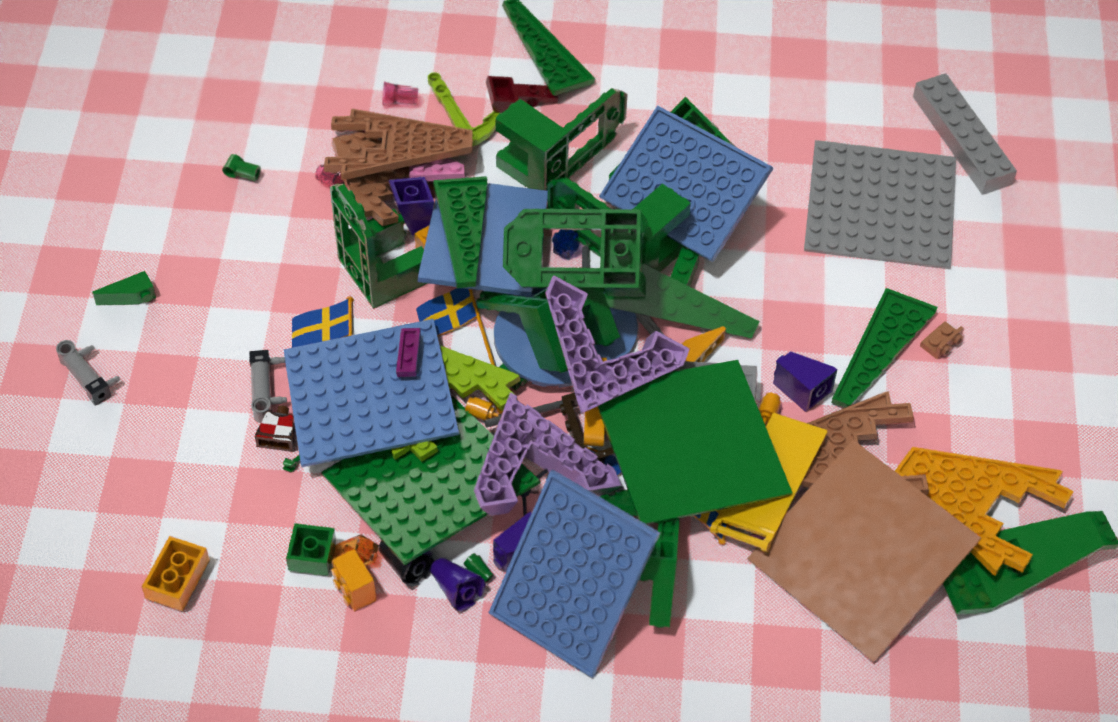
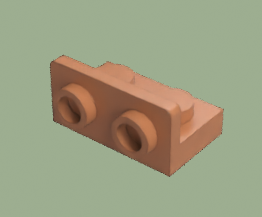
M944 321L921 341L920 347L934 358L939 359L942 355H947L954 344L958 345L962 341L964 327L960 326L958 329H955Z

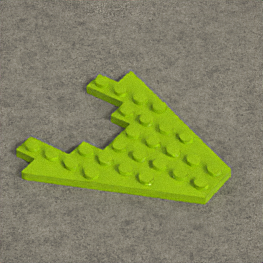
M439 345L449 389L453 388L462 398L479 389L503 411L509 394L512 392L509 388L520 382V376L472 356ZM432 441L391 449L395 460L410 450L421 461L438 452L437 446Z

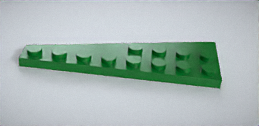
M520 0L503 1L502 7L554 96L594 84L596 78Z
M487 176L434 180L433 182L456 288L476 287Z
M643 263L642 273L646 277V297L607 296L605 294L609 308L710 330L724 326L726 328L725 333L750 339L760 322Z
M885 288L834 393L831 403L843 408L855 404L932 319L938 307Z

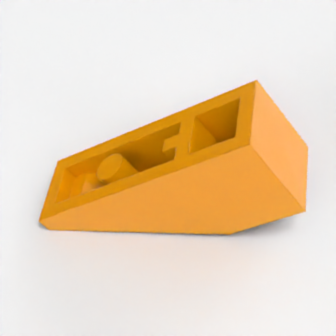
M722 326L685 340L682 345L689 348L685 361L704 362L725 339L726 328Z

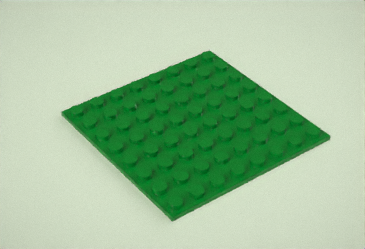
M738 359L669 372L597 406L638 520L646 525L789 496L793 493Z
M451 397L459 435L431 440L437 446L438 452L426 460L421 461L411 450L395 460L392 450L388 449L345 458L321 471L323 477L404 565L488 515L480 508L474 488L494 435L469 411H465V407L454 397ZM521 463L511 482L516 497L541 483L523 463Z

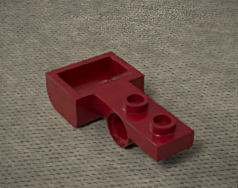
M487 76L486 79L492 109L498 113H503L512 103L519 99L532 107H536L539 102L557 103L559 99L558 95L554 96L547 85L516 84L513 81V77Z

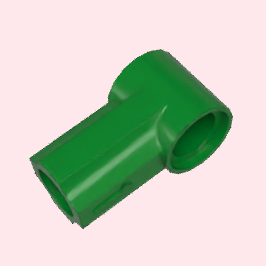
M231 154L224 164L222 172L230 178L240 176L255 181L260 177L261 166L246 162L237 154Z

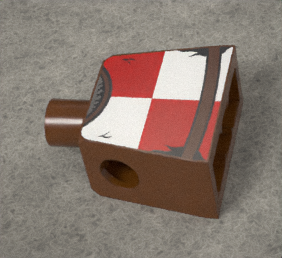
M280 405L277 412L268 411L265 413L254 436L256 447L289 452L294 451V416L288 414L289 408L287 406Z

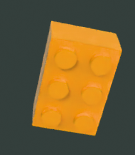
M169 536L141 586L145 599L183 611L210 561L207 548Z

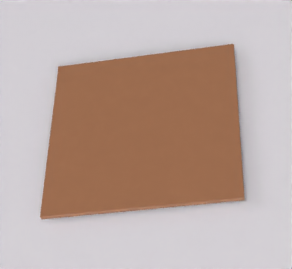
M852 440L785 515L769 551L764 552L761 551V548L757 547L747 559L874 663L977 545L981 537L855 440Z

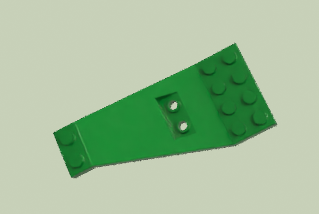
M1086 511L1004 529L999 532L998 538L1033 554L1023 573L1003 563L995 576L970 552L944 581L943 585L957 614L991 612L1097 551L1116 549L1118 547V539L1103 511Z

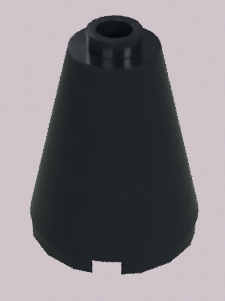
M382 540L379 544L380 554L405 585L410 587L420 584L419 580L422 578L426 579L429 576L432 563L434 562L433 553L430 550L404 565Z

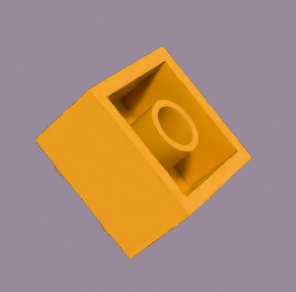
M355 549L332 560L333 569H331V572L335 578L333 583L338 591L341 590L344 594L342 597L347 606H351L355 612L376 601L374 580Z

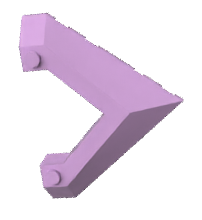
M554 275L552 276L546 290V297L581 414L684 365L689 348L658 331H655L646 338L641 351L632 352L603 362L600 355L596 352L591 332L586 328L583 320L582 308L588 294Z
M511 392L474 488V493L480 508L490 516L509 513L518 502L511 482L524 458L529 459L543 469H548V472L555 470L599 497L620 488L621 483L612 466L609 464L604 465L596 459L597 455L586 447L584 449L574 442V438L551 421L543 418L539 412L528 404L526 406L516 399L517 396Z

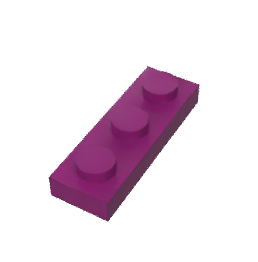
M401 328L396 367L397 377L417 376L421 339L420 328Z

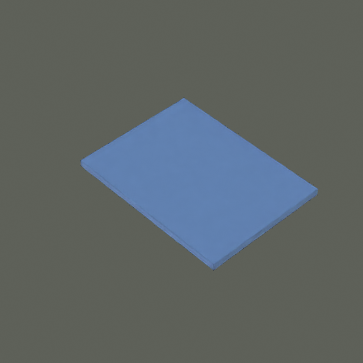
M657 105L599 197L618 209H633L662 183L672 188L681 197L686 198L691 203L690 215L666 236L707 260L714 262L774 168Z
M487 183L476 287H468L467 289L531 297L533 288L521 287L503 268L504 227L509 222L511 223L523 209H546L548 191ZM435 200L418 274V282L456 287L437 200Z
M551 470L488 613L592 678L599 668L660 532L555 470Z

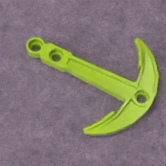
M437 72L429 73L427 76L428 85H430L438 102H441L452 125L458 128L473 130V146L482 143L490 137L496 129L495 119L500 113L493 111L483 118L482 124L471 127L452 98L446 83L441 80V75Z

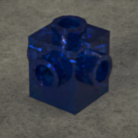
M560 230L552 238L553 253L570 260L580 245L578 233L573 230Z

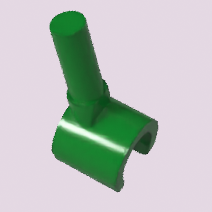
M300 455L293 460L285 458L283 470L294 472L300 460Z

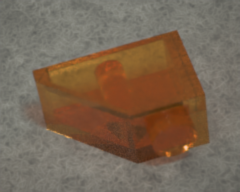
M360 534L336 544L332 560L355 549L366 567L375 563L378 557L379 545Z

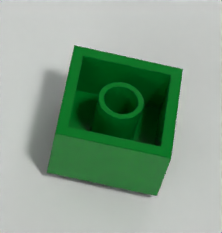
M294 523L286 556L288 571L329 576L336 545L335 528Z

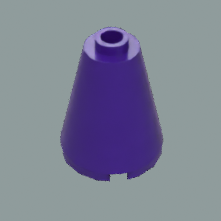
M445 558L437 559L432 563L431 574L453 608H456L458 611L467 610L476 604L474 600L477 596L481 598L485 590V580L479 574Z

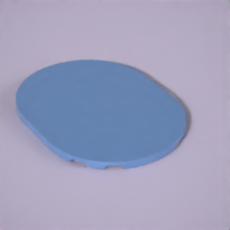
M533 288L531 297L547 288ZM610 308L620 337L609 346L594 345L597 354L601 358L612 360L630 353L638 332L635 313ZM500 311L496 318L493 332L494 346L503 364L511 372L518 374L520 378L523 377L538 386H558L559 388L573 386L569 371L559 373L558 371H548L539 368L519 314Z

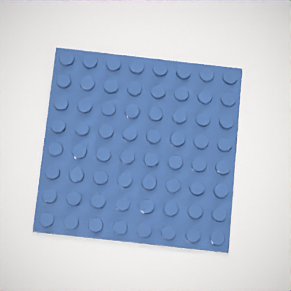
M434 319L283 349L301 467L459 435ZM401 328H420L421 330L416 377H397L396 374Z

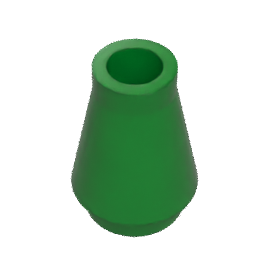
M475 553L471 554L463 563L466 569L479 574L485 580V583L494 575L482 557Z

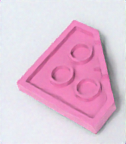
M450 158L432 161L428 164L410 166V178L425 177L426 181L465 178L464 165Z

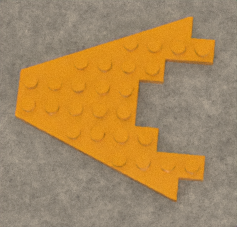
M912 447L895 469V472L900 476L926 475L929 489L926 496L981 537V540L970 552L995 576L1003 563L1023 573L1033 555L997 537L1004 523L987 514L1000 495L1020 503L1028 491L1061 508H1065L1074 491L1057 483L1063 473L1061 470Z

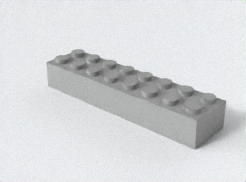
M947 73L916 82L913 92L914 100L979 192L984 195L1013 185L1017 173L1016 168Z

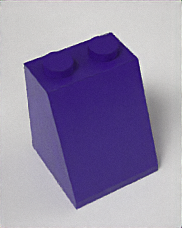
M416 177L389 180L397 207L411 235L414 236L416 232L430 225L433 213L434 200L426 178Z
M790 351L785 356L781 355L777 359L773 384L807 412L833 392L838 369Z
M531 512L527 513L493 539V562L498 569L507 571L532 514Z

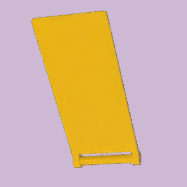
M777 413L772 414L766 429L793 492L792 495L722 509L710 528V533L716 535L719 533L759 547L764 552L769 551L775 534L828 433L826 429ZM723 522L766 538L761 540L721 526Z

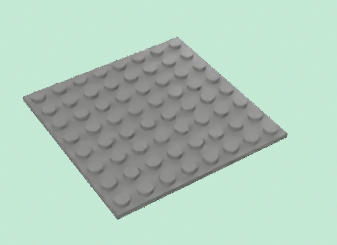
M815 140L804 251L951 269L956 157Z

